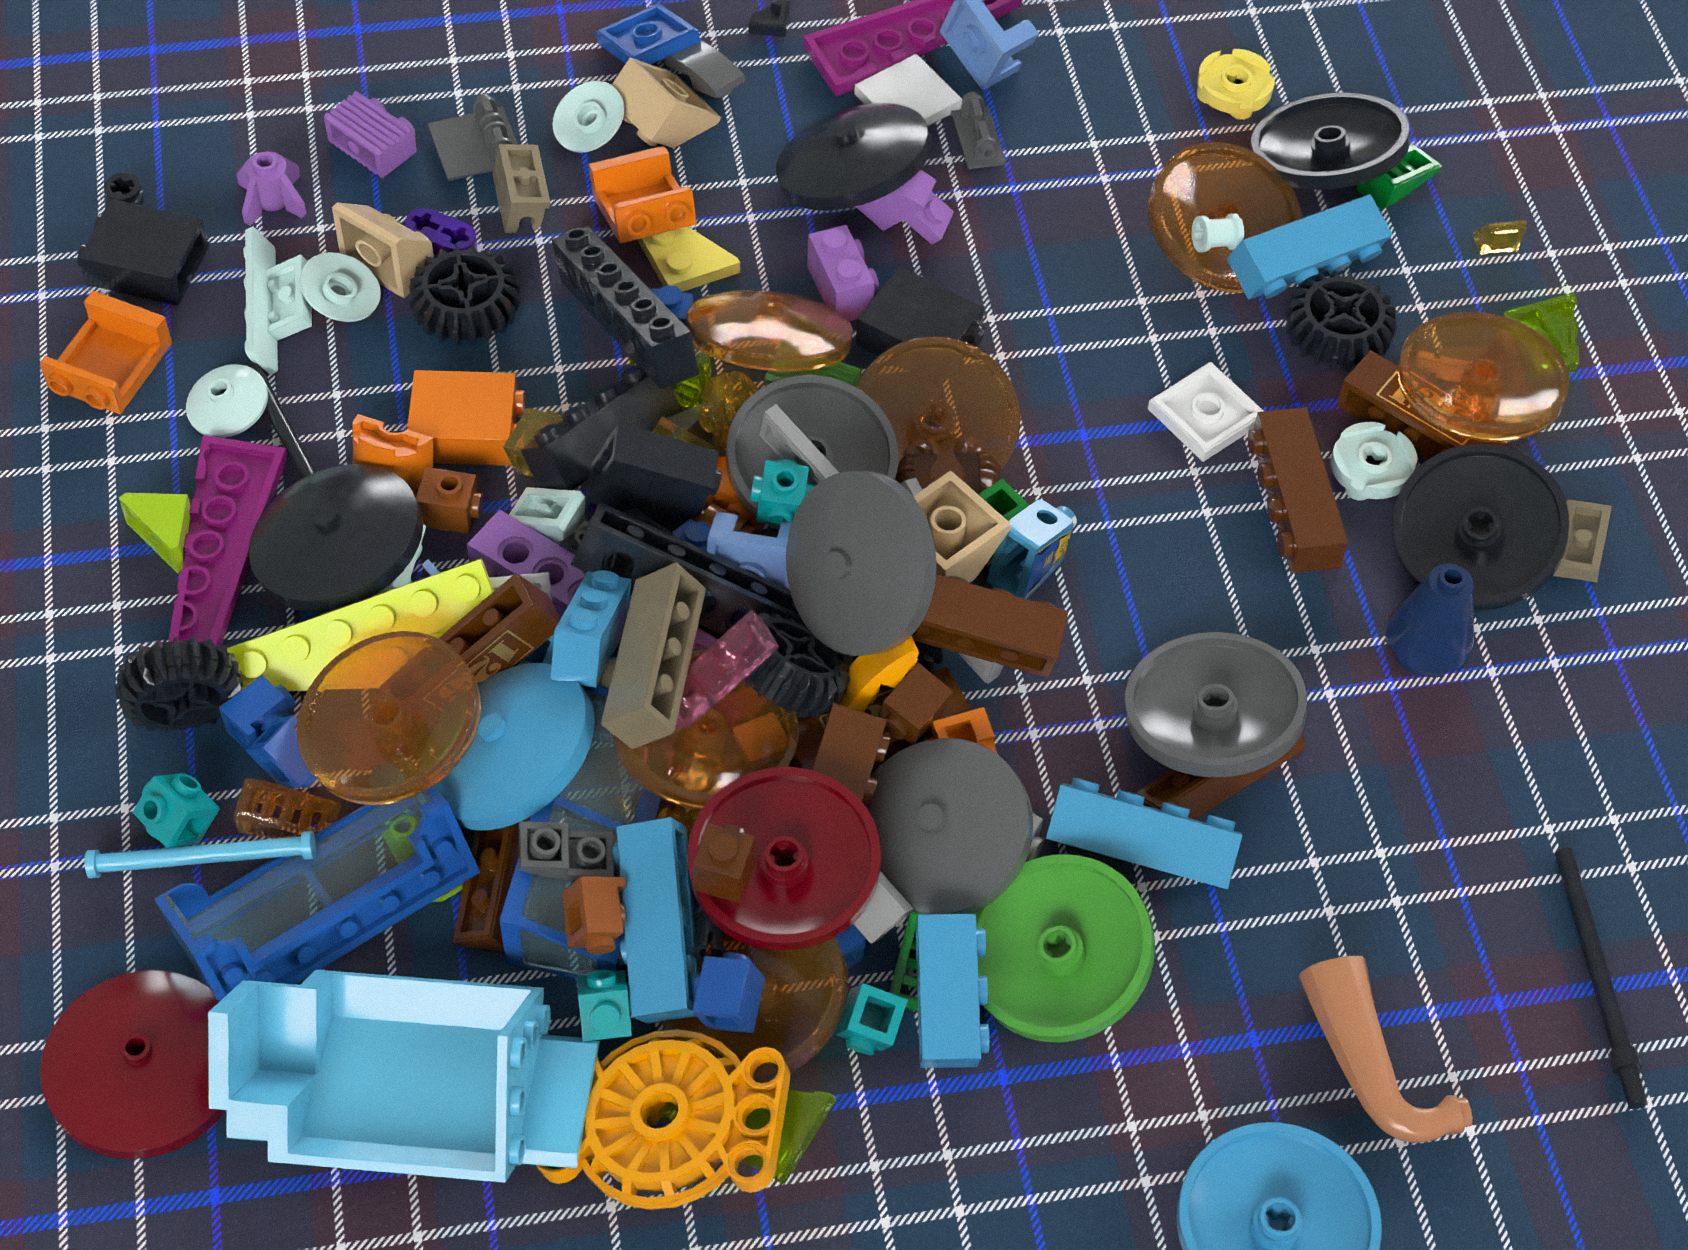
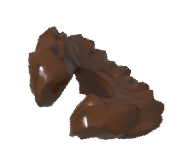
M959 436L954 446V456L963 469V482L977 494H980L1000 480L999 461L991 454L988 446L977 438ZM932 438L926 441L921 439L912 440L910 446L903 450L904 456L898 463L895 481L901 484L905 480L916 478L922 490L932 484L930 471L940 452L938 443Z

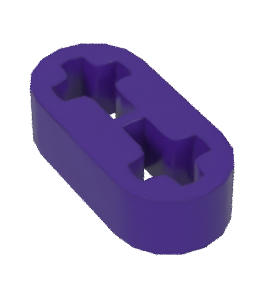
M427 208L416 209L409 213L405 219V227L414 232H421L432 242L433 254L438 256L440 249L447 253L453 252L455 244L460 250H468L473 244L477 250L476 231L465 222Z

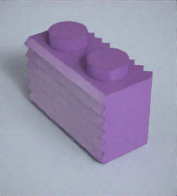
M354 91L352 96L349 95L347 100L343 99L341 104H337L335 109L332 108L330 113L326 112L324 116L328 141L331 144L333 143L336 148L339 147L341 151H345L352 159H356L358 163H362L364 167L367 166L369 171L372 170L380 178H384L417 152L415 130L411 123L404 117L397 119L388 113L384 105L376 98L369 100L361 93Z

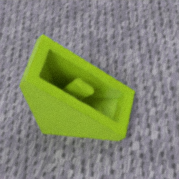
M124 493L118 497L126 523L179 574L180 570L183 569L185 557L184 543L186 534L189 532L191 520V505L188 494Z

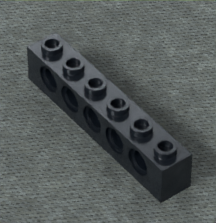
M589 226L570 229L564 235L551 239L561 282L661 390L699 375L691 331Z
M599 502L571 562V566L580 569L585 575L587 571L607 570L616 573L619 577L632 579L630 596H632L637 579L677 562L703 585L706 591L713 595L704 596L698 624L704 626L707 631L715 635H724L734 639L742 625L747 623L751 616H758L760 613H766L770 616L772 614H779L783 619L793 618L797 624L805 625L794 605L789 589ZM617 552L625 553L629 555L632 559H625L621 557ZM739 609L749 610L754 615L744 614Z

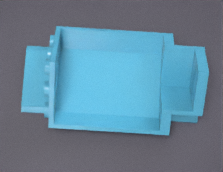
M315 970L301 985L243 980L208 1012L209 1109L227 1110V1138L268 1141V1162L505 1183L516 1165L531 1164L577 1168L600 1040L583 1042L582 1037L546 1035L550 1026L551 1011L549 1005H543L544 988L328 970Z

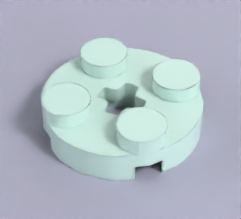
M1377 422L1357 423L1349 426L1341 433L1340 439L1334 445L1330 465L1333 475L1346 488V493L1354 500L1363 501L1367 498L1386 499L1400 493V490L1414 472L1417 464L1415 447L1406 435L1398 431L1396 436L1392 432L1384 430V424ZM1372 455L1374 460H1382L1383 462L1380 465H1372L1366 461V458Z

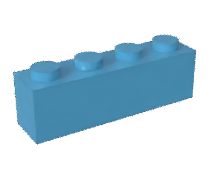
M1371 194L1242 240L1226 259L1248 300L1263 294L1266 298H1271L1287 289V285L1296 282L1300 287L1305 279L1314 280L1319 273L1328 270L1331 275L1334 270L1337 273L1344 270L1354 260L1360 259L1361 263H1365L1376 258L1383 252L1381 246L1393 234Z
M1073 777L1071 785L1065 783L1060 785L1046 839L1228 889L1243 836L1242 832L1234 830L1236 822L1213 815H1208L1207 822L1188 818L1190 809L1163 802L1161 810L1144 806V796L1123 790H1118L1116 797L1098 793L1100 784Z
M672 817L616 826L618 842H614L612 852L615 866L620 870V877H625L626 887L618 893L619 902L624 906L626 914L625 935L620 939V952L624 963L628 967L629 983L626 984L631 1017L647 1024L696 1017L692 1012L694 1005L693 982L695 976L699 973L698 959L693 956L696 930L692 886L688 870L687 827Z

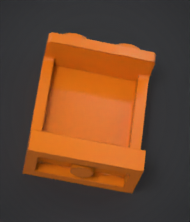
M665 146L588 164L593 198L619 243L697 224L693 192L688 186L680 188L671 174L669 152Z
M92 290L84 301L88 320L57 360L45 356L40 362V366L47 387L61 396L69 395L87 402L93 408L99 410L107 409L121 415L172 345V340L165 316Z

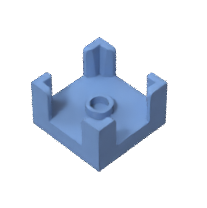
M954 0L939 32L983 91L1018 72L1022 63L1019 59L1014 61L1011 55L1035 42L1039 33L1029 20H1024L1003 31L983 3L985 0Z
M716 512L708 534L707 552L789 589L786 572V548L792 523L782 522L777 538L734 531L738 516L731 513ZM705 591V596H713L710 592ZM739 609L744 614L754 615L749 610Z

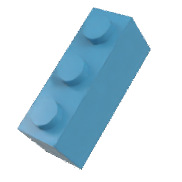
M607 570L587 571L554 630L551 680L577 681L580 685L596 688L623 634L629 609L632 579L619 577L616 573Z
M976 914L918 915L915 927L920 1068L978 1067L981 1053H989L988 1024H980L979 1005H987V977L978 976L977 958L985 957L986 955L985 928H976Z

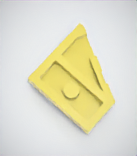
M690 227L638 239L663 287L675 286L681 292L740 273V261L736 256Z

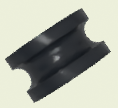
M119 173L111 176L105 182L104 191L108 203L113 199L142 205L144 196L139 179L135 175Z

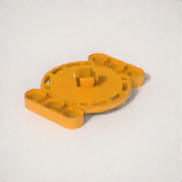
M680 1029L655 1031L634 1038L612 1051L601 1062L597 1056L577 1168L560 1167L552 1169L543 1165L536 1166L546 1179L557 1184L573 1180L584 1170L590 1181L606 1196L627 1206L649 1210L674 1208L698 1200L720 1186L728 1176L731 1177L734 1184L742 1191L758 1192L771 1183L776 1172L790 1084V1070L781 1053L773 1048H757L740 1062L739 1058L723 1043L699 1032ZM707 1047L711 1050H714L720 1053L724 1058H716L708 1050L704 1048ZM769 1062L778 1065V1073L773 1080L768 1083H758L753 1080L754 1072L760 1065ZM670 1103H674L678 1113L669 1125L657 1129L648 1127V1125L655 1126L661 1117L671 1113ZM763 1108L771 1112V1118L765 1127L757 1130L746 1127V1119L752 1111ZM751 1155L763 1158V1166L758 1174L752 1177H743L738 1174L739 1164L744 1158ZM722 1161L723 1165L715 1172L713 1169ZM608 1172L617 1182L622 1184V1191L606 1184L601 1177ZM703 1177L706 1178V1180L693 1188L677 1193L678 1189L690 1186ZM638 1190L650 1193L664 1192V1196L642 1197L636 1196Z

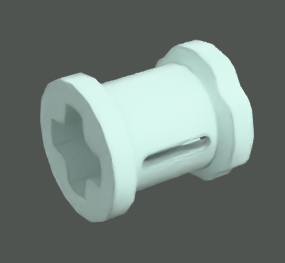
M1228 214L1223 219H1209L1207 216H1197L1193 221L1191 231L1193 245L1198 252H1208L1212 247H1227L1229 250H1234L1244 238L1242 219L1239 218L1238 214Z

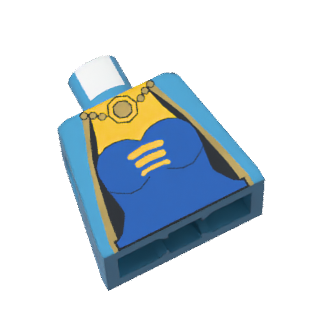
M1036 500L1009 520L1011 530L994 552L986 582L995 588L1010 592L1013 596L1028 599L1061 564L1064 558L1072 529L1077 523L1075 514L1066 506L1055 508L1044 500Z

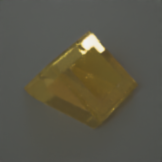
M1526 220L1490 223L1475 230L1473 238L1479 254L1486 255L1518 251L1527 226Z

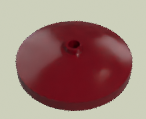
M797 767L761 769L741 776L720 789L699 813L691 830L687 852L689 877L694 895L710 920L734 939L757 948L777 951L810 948L831 940L848 929L868 907L878 885L881 865L878 831L873 818L862 801L837 780L813 770ZM708 823L720 827L725 824L735 825L746 830L749 835L755 836L757 862L742 904L695 891L692 866Z
M137 971L119 975L99 983L78 997L63 1012L47 1038L41 1059L40 1076L43 1094L48 1107L59 1126L70 1138L84 1148L104 1156L119 1159H144L161 1156L188 1145L207 1132L220 1119L226 1110L209 1109L208 1012L218 1004L211 989L195 979L174 972Z

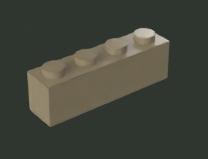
M677 562L637 579L628 609L601 724L631 749L671 735L676 727L706 588Z

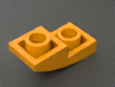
M912 636L900 646L890 651L859 656L849 666L848 676L850 681L839 704L864 712L868 704H872L877 698L881 684L896 688L917 662L919 652Z

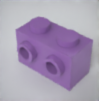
M847 225L808 234L807 267L835 325L856 320L872 301L874 293L879 291L878 278L874 269H868L864 262L865 257L862 244L859 239H853Z

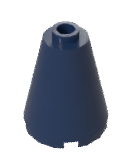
M1455 564L1436 566L1390 617L1386 627L1385 642L1388 649L1389 647L1392 648L1397 656L1396 661L1403 668L1419 676L1438 678L1445 676L1446 672L1455 669L1457 671L1460 670L1471 656L1474 648V582L1470 573L1463 567Z

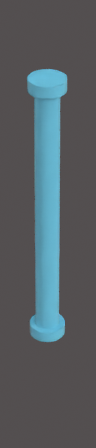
M303 831L300 837L100 854L99 850H87L84 863L86 875L90 879L100 878L101 874L105 872L302 855L304 860L315 859L316 839L313 831Z

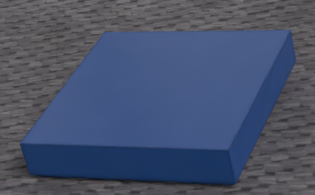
M659 3L595 32L598 44L625 64L629 58H633L651 65L701 42L698 29Z

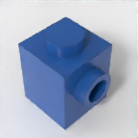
M727 952L723 954L722 958L704 956L701 973H697L693 982L694 1005L692 1012L708 1029L754 1033L765 977L751 962V959L745 955Z

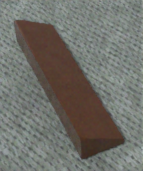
M1300 735L1294 746L1284 756L1254 772L1232 777H1202L1172 769L1135 792V794L1145 797L1144 806L1161 810L1163 802L1190 809L1188 818L1196 820L1303 751L1305 748L1303 735Z
M530 817L524 819L523 821L529 822ZM520 822L500 829L475 830L471 853L480 873L464 882L452 940L453 945L471 949L504 952L500 918L519 857Z

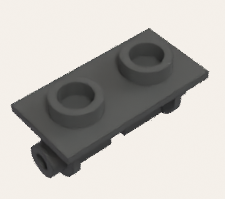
M976 92L965 94L961 103V109L951 111V116L968 170L1006 165L989 106H985L983 97Z

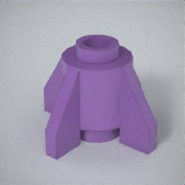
M259 152L247 160L236 174L239 186L247 189L242 209L244 223L251 226L263 214V210L277 211L283 207L300 218L306 214L305 203L292 185L301 177L299 166L275 152Z

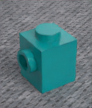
M598 970L587 975L577 976L583 1042L632 1036L625 970Z
M861 983L850 989L835 1035L847 1039L845 1046L849 1049L866 1055H873L875 1050L882 1051L892 1047L908 1000Z

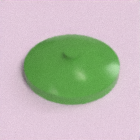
M1063 854L1043 856L1024 863L1016 879L1001 896L983 909L973 913L976 914V928H985L986 955L985 957H977L978 976L987 977L988 1000L987 1005L983 1006L1001 1025L1025 1038L1043 1042H1068L1097 1034L1113 1025L1132 1008L1141 996L1150 978L1155 958V935L1148 910L1138 892L1123 875L1110 866L1092 858Z

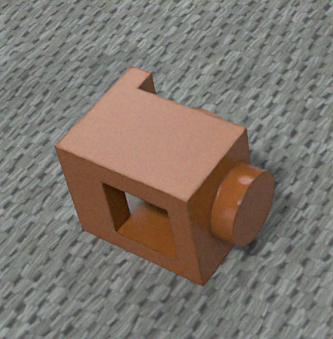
M580 876L562 892L568 948H586L588 954L595 955L609 953L616 949L615 939L623 933L626 920L625 909L619 902L618 894L626 887L625 877Z

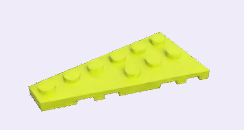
M480 558L227 648L228 653L235 654V659L239 664V671H241L243 681L241 691L261 675L273 686L276 687L280 684L288 691L381 689L380 687L492 594L494 589L484 562Z

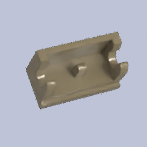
M499 144L493 170V180L504 232L516 233L520 226L519 221L524 217H532V228L537 230L542 225L545 209L550 208L551 204L538 145Z

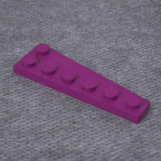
M914 0L805 35L803 36V48L836 97L853 91L855 84L914 54L921 56L946 44L947 41L939 30L954 0ZM985 0L983 3L993 17L997 19L1021 7L1022 0Z
M203 435L195 476L197 483L195 496L191 501L190 507L191 520L189 532L186 534L184 543L185 557L183 569L179 573L178 597L174 604L168 642L173 641L175 637L180 641L188 640L194 636L197 642L212 639L214 646L222 645L250 566L249 544L252 532L264 510L273 501L288 459L285 448Z

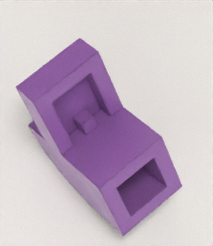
M921 170L894 192L870 203L857 206L881 230L885 231L904 220L931 245L942 239L954 213L949 206L932 192L936 180Z

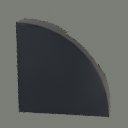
M775 1L771 3V7L760 12H754L749 19L748 33L786 37L790 1Z

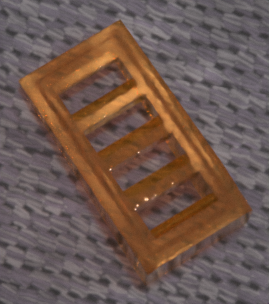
M246 778L234 812V819L239 833L275 839L300 837L303 831H313L316 834L338 820L341 804L264 780ZM258 803L263 804L260 813H256ZM276 806L282 807L279 819L272 817ZM295 809L302 810L298 824L291 823ZM314 812L321 813L317 830L309 828ZM329 839L324 840L322 842H324L325 844H329Z

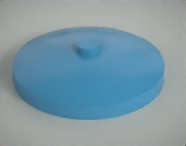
M528 663L517 665L498 672L476 685L448 712L430 743L425 760L424 777L447 800L459 826L471 830H494L511 826L543 809L571 782L588 754L595 727V713L592 701L586 690L577 681L551 680V664Z
M1274 1122L1254 1123L1230 1130L1213 1140L1199 1153L1187 1171L1177 1202V1231L1182 1250H1379L1382 1233L1381 1213L1375 1192L1360 1166L1348 1153L1328 1138L1307 1128L1292 1124Z

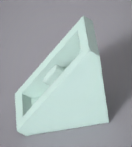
M526 487L509 515L559 544L560 541L575 533L578 525L585 521V496L580 491Z

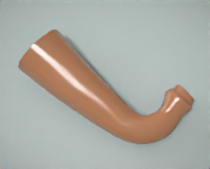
M1344 956L1321 961L1307 967L1300 973L1298 980L1342 1071L1363 1109L1379 1129L1397 1140L1409 1143H1422L1438 1139L1444 1135L1463 1133L1465 1127L1472 1126V1112L1465 1097L1458 1098L1456 1095H1447L1437 1106L1429 1109L1412 1106L1402 1097L1378 1021L1366 960L1363 956Z

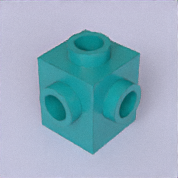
M789 459L765 460L763 476L754 475L750 501L759 502L756 522L781 526L782 522L792 523L801 502L815 487V484L807 483L808 466L799 465L797 462Z
M186 773L153 776L144 786L142 797L132 813L146 826V831L149 835L159 840L166 848L198 845L220 808L201 789V784L194 777Z

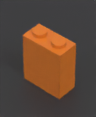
M414 370L407 430L433 438V464L512 466L514 449H521L522 424H516L517 415L524 416L525 391L517 389L516 373Z

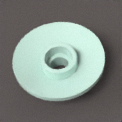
M589 81L569 91L558 104L553 117V132L558 142L564 148L578 153L589 152L606 144L616 134L624 117V101L621 94L614 86L603 81Z
M322 253L309 259L300 273L299 284L304 298L316 311L328 318L343 322L360 321L369 317L376 310L380 302L381 290L377 278L365 264L351 256L341 253Z
M232 364L218 367L201 377L191 389L186 402L187 417L192 426L203 435L219 438L237 435L250 428L263 414L268 401V388L262 376L248 366Z

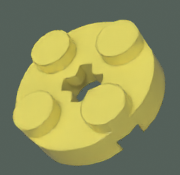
M1233 49L1232 54L1221 56V50L1213 52L1203 60L1199 68L1197 78L1198 99L1219 111L1231 114L1236 119L1251 117L1252 112L1263 108L1272 97L1275 79L1269 73L1270 65L1264 58L1248 50ZM1236 79H1239L1242 81V84H1234L1231 82H1234Z

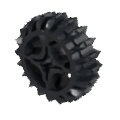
M473 244L468 250H460L455 245L453 252L450 253L440 249L438 258L426 256L424 266H417L414 274L415 277L410 279L409 304L417 324L423 325L427 335L436 333L440 342L445 341L449 337L452 338L456 346L461 340L468 339L473 346L476 338L479 337L490 341L492 331L503 334L505 324L513 323L515 312L518 311L520 305V286L512 265L506 264L502 255L493 256L489 248L477 252ZM463 291L466 293V298L463 296Z
M1335 270L1329 278L1319 273L1314 278V281L1305 279L1301 288H1296L1292 294L1285 315L1287 317L1286 334L1291 335V346L1301 347V357L1311 355L1314 357L1315 365L1325 362L1329 364L1330 370L1336 365H1342L1348 372L1353 367V364L1357 366L1370 350L1379 356L1386 354L1397 329L1395 320L1396 308L1391 306L1389 295H1381L1380 285H1368L1367 277L1362 280L1353 279L1351 272L1346 277H1340Z
M766 613L751 616L747 623H744L732 640L733 644L729 650L731 653L729 661L735 667V674L745 679L744 685L754 689L758 693V698L764 697L771 702L772 707L775 705L780 706L788 714L796 712L804 718H807L809 715L820 718L822 714L830 713L833 703L838 704L847 690L846 686L850 681L848 676L850 669L843 663V656L819 641L806 625L797 624L793 618L786 620L779 614H772L770 616Z
M194 636L188 640L180 641L175 637L173 641L165 643L156 640L155 646L139 647L138 654L127 655L126 663L118 666L115 690L116 699L119 700L123 716L130 718L133 725H145L147 731L161 728L168 733L171 730L177 729L183 731L193 727L199 728L205 723L215 724L218 716H221L219 707L241 691L243 681L235 654L228 653L225 645L214 646L212 639L197 642Z

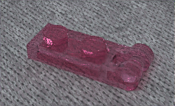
M752 610L749 611L689 666L676 722L677 728H687L697 722L779 648L762 617Z

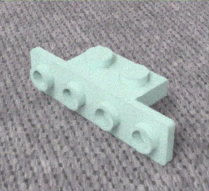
M252 226L245 230V247L243 249L246 265V277L244 278L246 290V309L244 310L246 341L244 347L248 358L253 363H257L268 374H272L278 371L277 341L312 326V306L304 298L299 284L300 273L307 260L300 254L276 265L275 247Z

